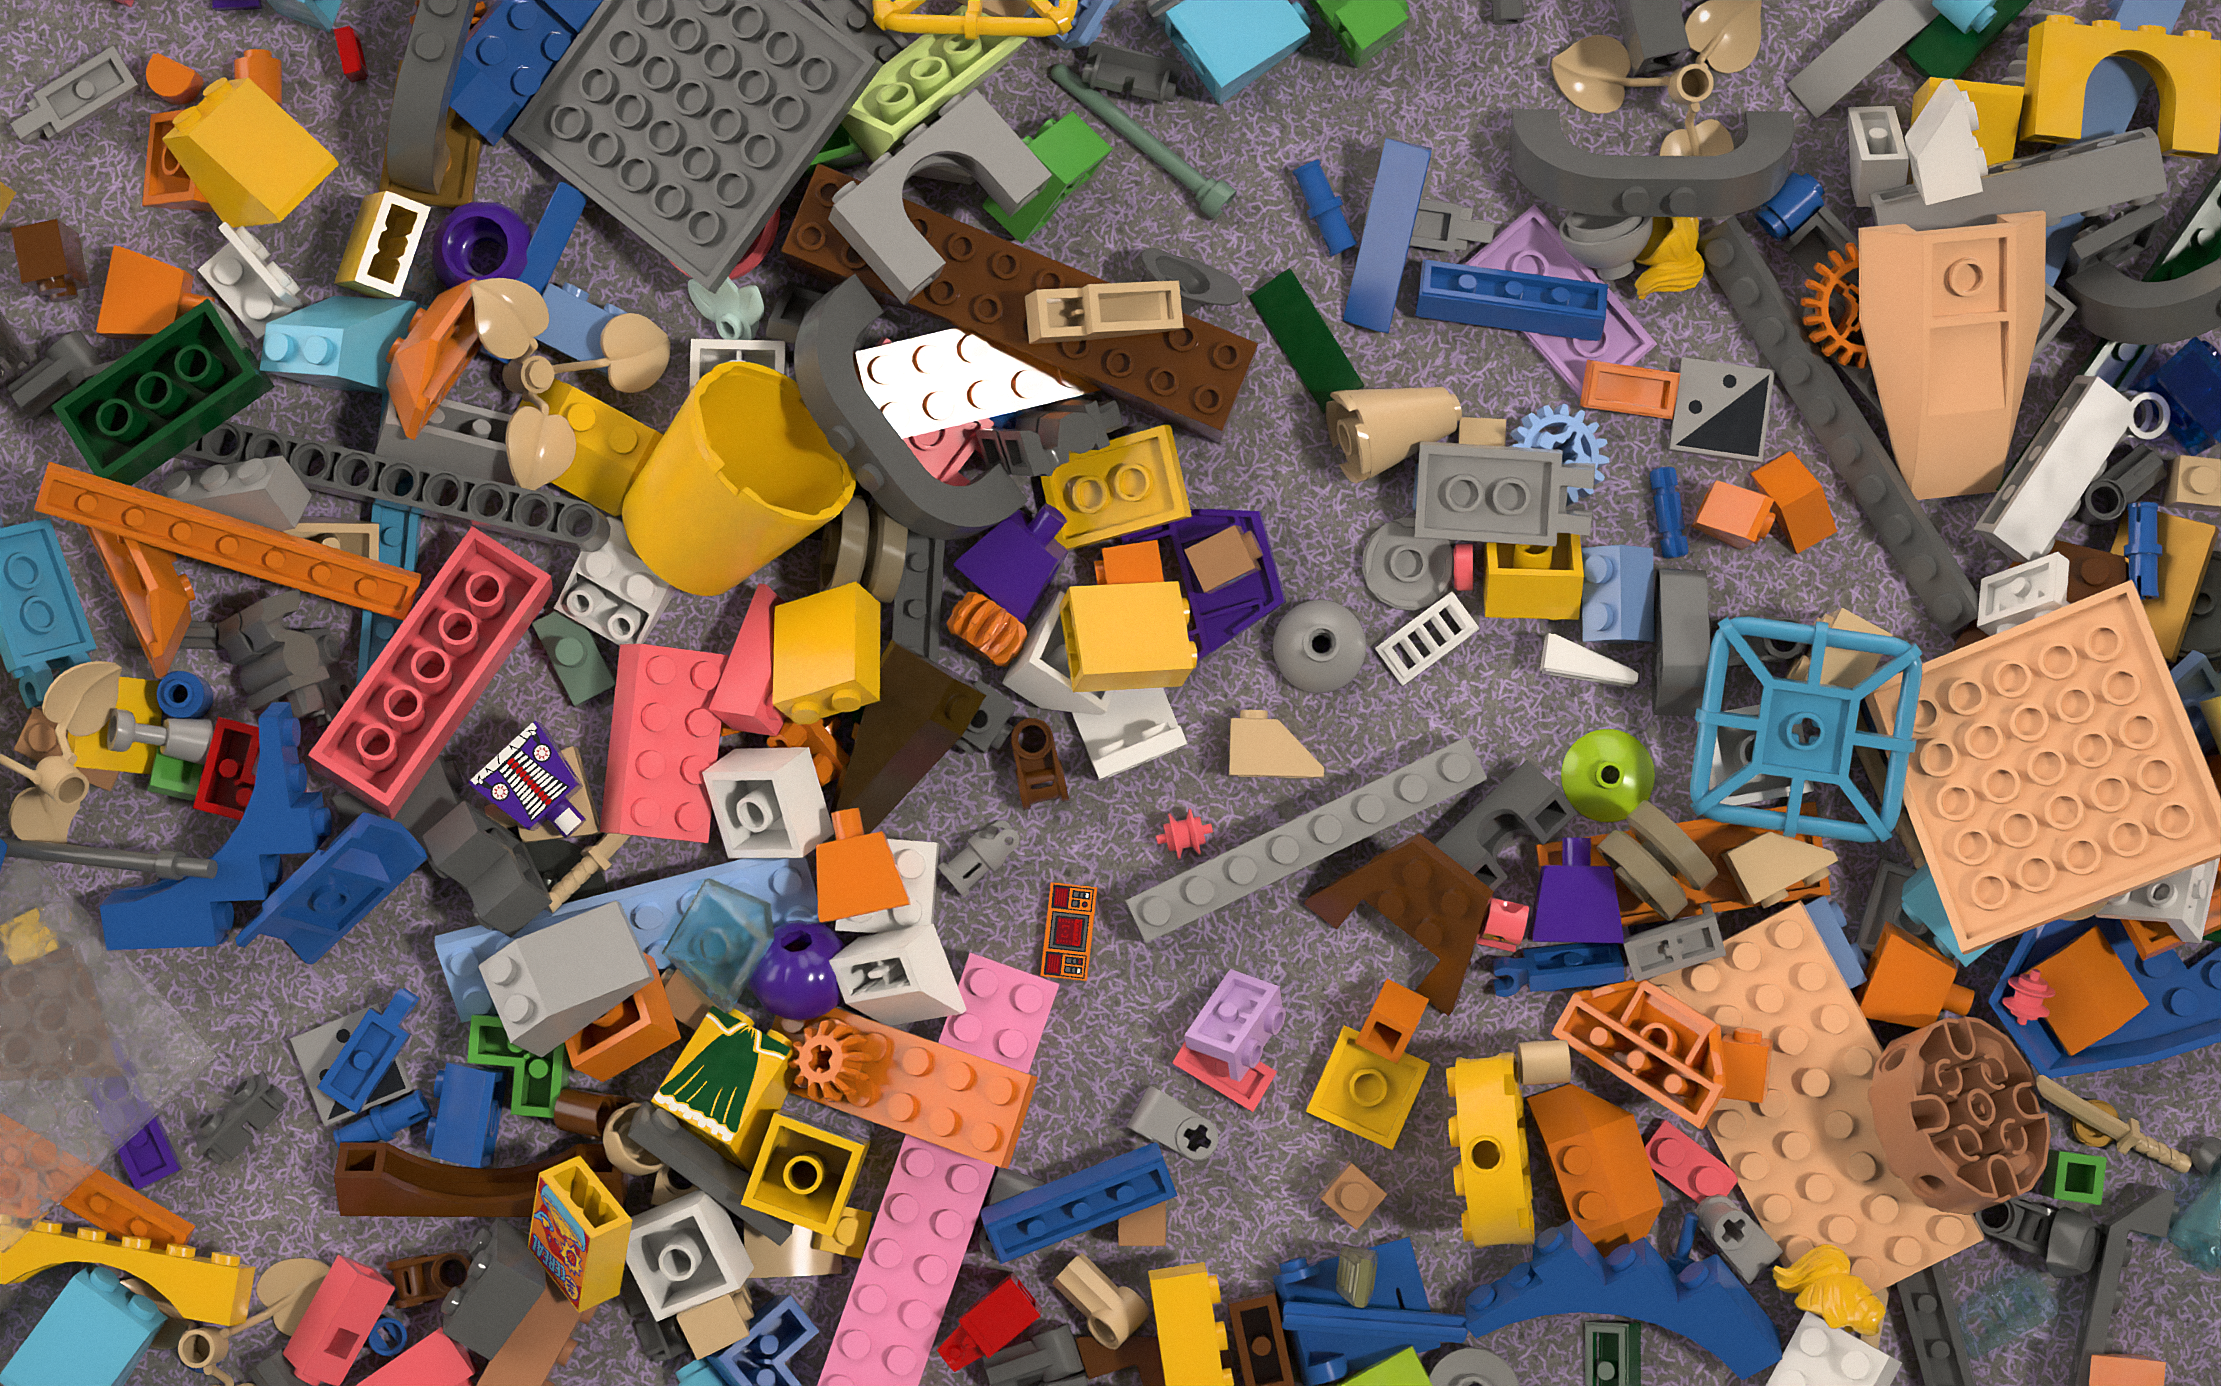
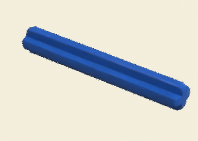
M1292 1301L1283 1303L1280 1314L1281 1325L1285 1330L1453 1343L1464 1342L1468 1334V1328L1465 1327L1467 1317L1460 1314L1370 1307L1360 1308Z

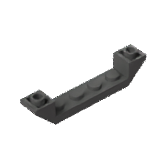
M2156 1187L2101 1223L2102 1233L2099 1250L2091 1268L2067 1386H2089L2091 1356L2094 1354H2111L2113 1334L2108 1332L2112 1313L2117 1314L2119 1312L2123 1298V1288L2118 1286L2122 1267L2126 1268L2132 1255L2133 1243L2132 1240L2128 1239L2129 1230L2167 1238L2168 1229L2175 1228L2179 1216V1202L2174 1201L2176 1191Z

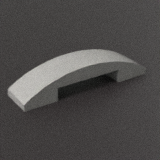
M1883 0L1806 66L1786 86L1817 120L1910 39L1926 28L1940 12L1931 5L1933 0Z

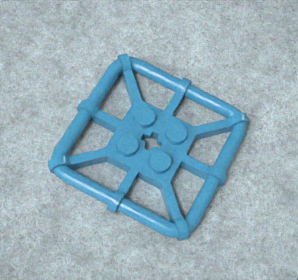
M1727 616L1717 623L1720 628L1715 632L1711 643L1702 707L1696 708L1695 721L1699 722L1690 779V798L1692 800L1690 807L1697 816L1702 814L1704 817L1717 822L1783 831V836L1793 838L1798 833L1859 843L1876 842L1878 840L1884 843L1893 836L1891 831L1895 828L1900 816L1909 755L1915 752L1917 742L1912 736L1922 680V661L1920 656L1923 653L1917 644L1913 643L1910 645L1907 641L1892 636L1828 628L1829 624L1827 622L1816 621L1814 626L1750 616L1735 617L1730 620ZM1742 635L1812 644L1807 681L1773 677ZM1731 644L1763 685L1759 716L1724 712L1721 710ZM1826 647L1893 656V659L1853 688L1820 683ZM1903 670L1893 735L1857 731L1856 725L1860 700ZM1803 718L1812 719V725L1820 729L1818 736L1812 735L1809 737L1808 743L1799 742V735L1792 732L1793 725L1801 724ZM1718 726L1756 731L1752 761L1709 790ZM1853 745L1891 750L1880 815L1874 811L1848 776ZM1759 773L1791 778L1786 813L1719 803ZM1805 780L1839 785L1868 824L1799 815Z

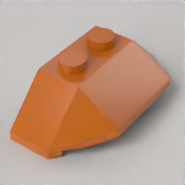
M474 278L437 295L427 310L420 307L409 324L407 332L410 334L406 339L398 337L386 357V362L391 364L386 386L406 437L414 441L472 361L482 344L475 325L474 301L470 290V284L479 281Z
M85 526L156 678L166 676L192 620L189 602L196 599L187 575L184 573L178 576L172 563L177 561L175 552Z
M1633 979L1593 990L1575 992L1551 1032L1558 1039L1567 1040L1569 1046L1702 1130L1727 1088L1720 1025L1647 979L1635 982Z
M1572 1083L1526 1098L1567 1221L1572 1219L1604 1258L1608 1257L1613 1250L1623 1244H1631L1642 1237L1646 1238L1664 1203L1634 1115Z

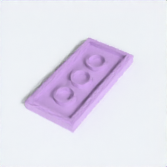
M1535 204L1494 238L1491 244H1487L1464 264L1605 284L1591 267L1578 262L1565 250L1559 231ZM1609 288L1606 321L1602 337L1599 341L1521 331L1579 399H1581L1587 359L1633 366L1657 345Z

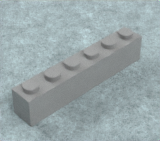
M2150 127L1988 165V175L1980 177L1983 192L1926 205L1913 183L1871 193L1869 198L1875 226L1906 224L1915 231L1997 224V215L2043 210L2046 212V227L2059 224L2063 216L2080 213L2081 216L2089 217L2107 212L2109 205L2126 201L2128 205L2150 203L2156 199V194L2168 192L2158 136Z

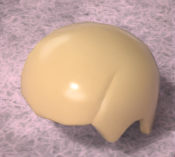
M631 1103L613 1112L605 1125L603 1133V1145L609 1161L621 1172L635 1176L656 1172L667 1165L628 1137L634 1113L642 1105L639 1103Z

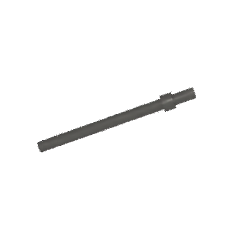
M0 837L8 845L5 857L157 873L160 878L181 880L184 876L213 879L218 870L215 860L187 857L181 851L162 850L159 854Z

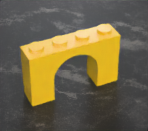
M2049 15L2046 17V21L2029 29L2020 140L2067 145L2080 140L2085 88L2090 73L2103 58L2122 57L2141 65L2153 78L2158 89L2160 110L2157 136L2161 155L2202 160L2218 154L2221 122V40L2211 39V32L2187 30L2183 31L2182 36L2166 34L2165 27L2156 25H2141L2137 27V31L2120 29V22L2111 20L2092 21V26L2075 24V17L2067 15Z

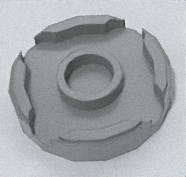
M1403 517L1384 524L1372 534L1363 551L1362 573L1367 588L1380 602L1396 610L1415 611L1432 605L1446 593L1454 577V553L1447 539L1414 537L1416 518Z

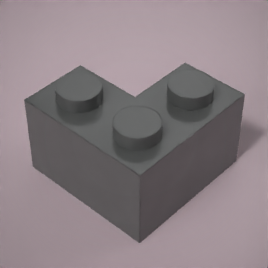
M465 800L422 836L430 853L427 860L432 869L444 879L450 876L459 882L460 886L473 900L475 905L472 908L473 915L486 929L491 930L494 927L511 938L553 902L522 839Z
M499 1217L496 1218L488 1230L482 1228L476 1234L468 1249L472 1260L468 1270V1279L461 1288L453 1287L441 1306V1312L444 1313L443 1334L491 1361L546 1289L545 1269L527 1248L528 1234Z

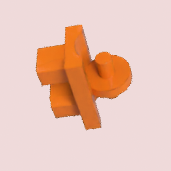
M836 714L828 716L824 720L821 718L812 724L797 725L789 717H786L778 735L769 736L767 740L770 748L809 747L821 787L839 778L842 767L850 762V757L842 748L843 743L834 733L842 724V721Z

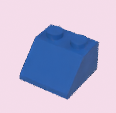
M454 1061L446 1063L445 1071L438 1070L434 1085V1098L440 1099L437 1117H430L426 1132V1145H432L430 1157L474 1168H482L493 1164L509 1070Z

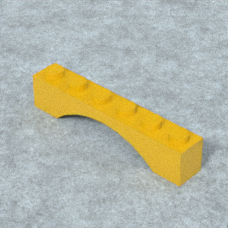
M0 1213V1284L25 1282L44 1270L67 1262L102 1263L125 1270L148 1282L174 1305L183 1318L224 1326L246 1323L256 1267L240 1264V1255L212 1252L211 1258L195 1256L196 1248L188 1245L169 1243L167 1244V1249L162 1250L151 1248V1239L123 1235L122 1242L106 1239L107 1231L78 1227L77 1234L61 1231L63 1223L34 1219L32 1226L17 1223L18 1217Z

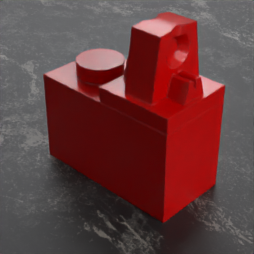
M1012 1272L973 1303L967 1312L960 1316L958 1320L960 1324L938 1347L937 1351L954 1372L984 1355L989 1359L1041 1316L1042 1307L1014 1272Z

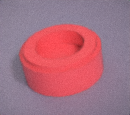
M1456 544L1454 546V588H1457V591H1473V544Z

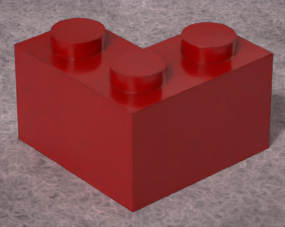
M218 716L193 805L194 809L239 821L242 820L255 786L260 756L259 727Z

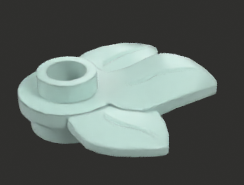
M727 277L716 294H714L696 280L691 279L688 281V291L694 305L704 317L716 324L717 330L723 339L753 340L755 338L756 332L759 329V320L764 314L763 300L756 285L738 288Z

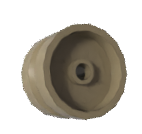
M853 495L844 509L824 525L819 567L821 591L823 592L856 581L880 603H891L897 593L902 577L908 528L894 520L883 510L877 501L871 505L868 511L861 495Z
M1644 800L1626 817L1631 832L1641 845L1625 832L1613 830L1596 848L1608 865L1612 867L1617 877L1631 892L1644 903H1647L1659 915L1671 921L1688 904L1684 890L1673 876L1688 888L1701 891L1718 875V872L1708 857L1681 828L1656 806Z

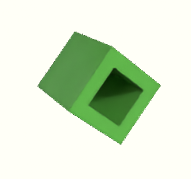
M2049 1149L2041 1196L2101 1205L2107 1158Z

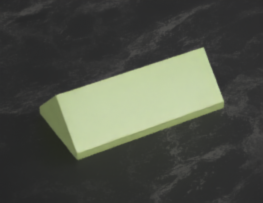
M962 5L950 15L965 16L968 6ZM985 13L981 14V16H989ZM923 34L880 68L841 121V124L874 163L886 152L891 153L900 146L903 140L920 124L925 123L927 125L939 116L941 108L958 94L962 97L1000 69L1014 56L1028 37L979 35L978 40H966L965 35Z

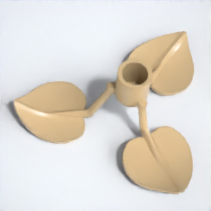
M1709 0L1695 8L1688 16L1684 26L1690 49L1700 54L1695 60L1696 64L1679 68L1670 77L1627 78L1626 76L1631 68L1627 49L1620 41L1613 37L1593 35L1577 41L1552 59L1551 69L1555 82L1563 95L1571 103L1582 110L1597 114L1609 113L1621 107L1625 97L1624 86L1667 87L1670 97L1676 103L1688 106L1685 118L1686 129L1670 132L1661 144L1659 156H1716L1734 151L1733 141L1728 130L1719 121L1708 119L1694 126L1696 112L1700 110L1699 101L1706 99L1711 94L1714 85L1713 76L1704 62L1706 60L1708 65L1716 72L1734 73L1743 70L1754 60L1761 41L1760 14L1762 0Z
M506 278L484 279L470 284L475 309V325L481 343L493 356L502 359H512L503 368L502 377L505 386L513 393L523 394L522 399L525 402H532L538 408L536 409L531 406L518 408L511 416L506 430V450L514 480L518 487L535 491L561 476L570 467L576 453V437L573 428L569 425V421L561 415H548V404L537 396V393H542L549 389L554 380V374L608 366V379L615 390L624 393L640 392L651 387L664 373L670 358V341L668 335L647 317L634 313L620 314L608 321L601 333L600 346L606 358L551 365L542 356H530L538 348V343L534 337L543 333L549 324L548 308L540 293L526 283Z
M106 661L79 664L64 671L51 683L43 700L42 711L46 718L58 723L55 734L63 754L62 756L46 757L38 763L36 770H31L0 754V764L29 778L35 783V787L21 791L14 799L10 808L9 826L19 839L67 844L70 823L76 812L80 809V802L88 793L89 781L74 766L77 756L71 751L66 731L74 736H87L99 731L108 722L118 699V683L122 667L118 664Z
M293 1258L272 1265L264 1272L256 1286L259 1300L268 1309L248 1318L245 1324L230 1326L222 1330L215 1326L196 1329L197 1325L193 1321L183 1318L164 1295L148 1282L138 1277L120 1281V1283L135 1294L151 1299L157 1305L158 1310L168 1317L150 1346L158 1349H174L178 1347L179 1356L184 1364L191 1368L203 1367L206 1375L212 1374L221 1380L225 1386H234L233 1378L216 1367V1363L222 1361L227 1355L229 1349L228 1338L267 1320L271 1316H273L274 1323L279 1331L292 1336L331 1267L321 1261L310 1258ZM243 1383V1384H240V1385H237V1386H257V1385H256V1384H253V1383ZM215 1384V1385H211V1386H224V1385Z

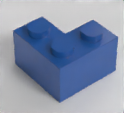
M775 1295L750 1319L749 1336L706 1356V1359L728 1386H802L784 1363L820 1331L791 1295Z

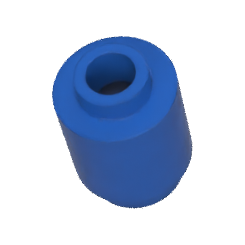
M1792 172L1787 177L1781 190L1770 200L1760 205L1761 208L1754 216L1760 226L1772 238L1781 241L1786 235L1791 237L1824 206L1821 196L1825 191L1810 174L1805 173L1803 176Z
M175 671L166 675L161 680L157 689V701L160 708L169 716L199 719L212 706L213 690L208 681L203 677L186 671ZM184 686L187 689L188 696L184 702L178 703V693Z

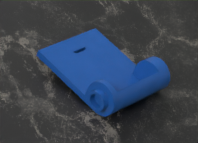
M1410 1236L1366 1248L1377 1250L1379 1256L1373 1296L1365 1307L1431 1312ZM1306 1256L1279 1263L1280 1272L1272 1275L1281 1309L1286 1301L1353 1306L1336 1291L1335 1284L1339 1256L1310 1264L1307 1263ZM1287 1330L1303 1386H1314L1348 1375L1351 1371L1366 1368L1413 1345L1417 1354L1441 1347L1440 1341Z

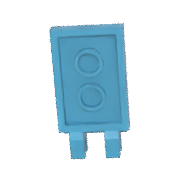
M50 518L0 528V653L7 673H12L14 679L20 678L18 688L27 709L43 705L45 694L54 681L51 670L60 668V675L74 666L91 662L87 654L97 649Z

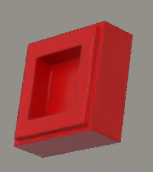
M350 26L333 29L344 75L351 83L367 79L369 74L360 36Z

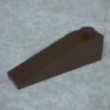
M891 639L880 658V701L865 705L861 722H855L851 737L856 741L850 762L845 764L841 770L829 813L830 820L832 821L831 813L859 808L864 835L870 834L962 737L987 695L956 672Z

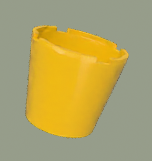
M743 361L721 363L697 381L626 494L622 507L623 524L632 547L641 560L657 576L687 593L700 596H716L729 591L835 518L853 496L856 474L840 453L836 452L829 445L826 435L819 428L805 406L797 382L774 369L760 364Z

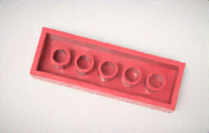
M472 526L308 754L313 770L393 820L553 594L551 575Z

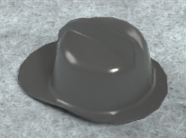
M1147 248L1141 253V261L1146 269L1141 282L1179 280L1182 312L1191 315L1203 303L1230 306L1237 304L1243 297V289L1235 278L1195 259L1176 256L1157 248Z

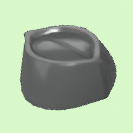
M2062 1207L2057 1212L2051 1228L2046 1260L2048 1269L2054 1278L2077 1276L2088 1272L2092 1268L2099 1250L2102 1225L2068 1207Z

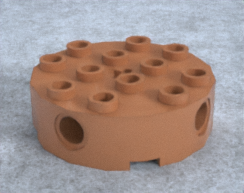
M1965 1016L1960 1019L1945 1018L1892 1040L1875 1064L1872 1086L1868 1090V1100L1872 1106L1875 1131L1886 1154L1888 1168L1895 1177L1902 1179L1915 1196L1922 1199L1931 1208H1936L1941 1212L1970 1215L2003 1203L2031 1190L2047 1165L2051 1137L2048 1113L2040 1114L2039 1103L2032 1089L2037 1086L2033 1070L2006 1035L1982 1019Z

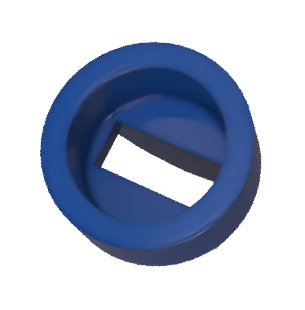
M394 1318L380 1319L375 1323L368 1336L369 1345L378 1355L384 1357L394 1356L406 1344V1329L400 1321ZM383 1326H385L391 1338L398 1344L391 1350L377 1332Z

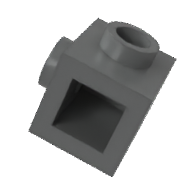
M978 679L974 686L987 696L962 737L955 743V745L970 755H973L977 748L986 754L991 746L999 751L1014 730V727L1008 724V721L1018 708L1017 705Z

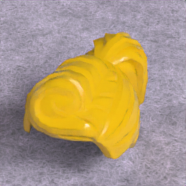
M1652 217L1653 230L1646 247L1635 258L1637 263L1651 266L1635 282L1639 299H1646L1650 293L1681 292L1696 287L1703 277L1705 265L1702 256L1696 250L1699 238V220L1697 217Z
M1822 1244L1805 1253L1792 1266L1788 1268L1775 1266L1772 1269L1773 1279L1781 1291L1800 1293L1794 1301L1797 1308L1822 1315L1826 1324L1831 1329L1844 1327L1846 1332L1856 1331L1865 1336H1875L1879 1333L1878 1325L1886 1313L1885 1307L1877 1297L1872 1295V1290L1864 1284L1861 1277L1850 1274V1261L1846 1253L1840 1248L1831 1244Z

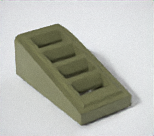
M1346 1245L1340 1251L1335 1284L1336 1291L1354 1307L1365 1308L1373 1296L1379 1253L1373 1249Z

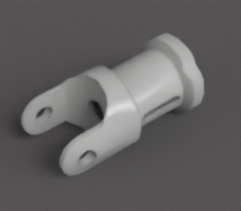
M998 820L992 823L986 830L975 833L967 840L968 846L949 863L941 862L937 866L964 898L970 894L969 888L989 870L997 871L1006 861V857L1018 846L1020 841L1019 835L1008 822ZM998 828H1004V830L1000 831L998 834L996 833ZM1006 837H1012L1010 844H1005L1004 840Z

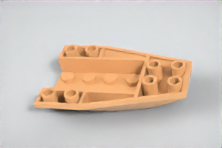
M2043 210L1997 215V224L1927 231H1915L1906 224L1859 228V322L1898 471L1917 500L1998 492L1996 488L2002 481L2045 308L2046 212Z

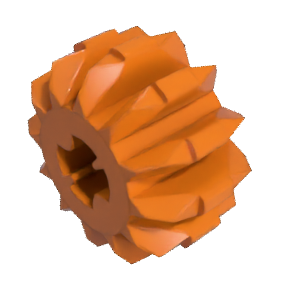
M967 592L961 601L959 600L951 611L952 614L946 622L950 634L955 636L958 641L980 657L997 666L1007 667L1012 659L1016 658L1024 647L1022 645L1028 637L1025 625L1019 622L1016 617L994 601L976 592Z
M823 1020L820 1022L819 1029L811 1026L804 1028L806 1043L796 1041L792 1044L794 1049L800 1052L799 1059H794L788 1063L792 1069L801 1070L794 1083L798 1087H808L807 1095L817 1100L825 1097L829 1102L841 1101L842 1094L848 1096L858 1094L855 1080L866 1081L870 1079L868 1074L862 1071L861 1068L862 1064L870 1062L873 1058L868 1053L860 1052L868 1040L862 1035H853L854 1028L847 1023L836 1025L834 1021Z

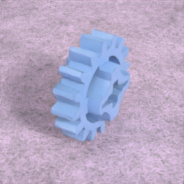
M1562 404L1555 408L1554 413L1549 405L1538 409L1537 416L1531 412L1521 419L1524 427L1519 426L1510 433L1518 441V444H1513L1510 447L1554 449L1560 445L1558 450H1563L1562 464L1594 463V485L1602 482L1605 478L1597 468L1609 463L1608 457L1599 455V449L1608 444L1607 440L1595 439L1593 435L1599 424L1594 422L1586 426L1583 423L1585 411L1579 410L1572 416H1569L1567 404ZM1544 427H1560L1559 431L1554 435L1547 431L1544 433L1539 432ZM1567 487L1566 507L1578 502V496L1584 499L1593 494L1594 490Z

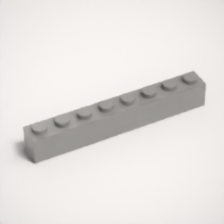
M1465 737L1125 900L1145 943H1148L1487 780V777L1468 737Z

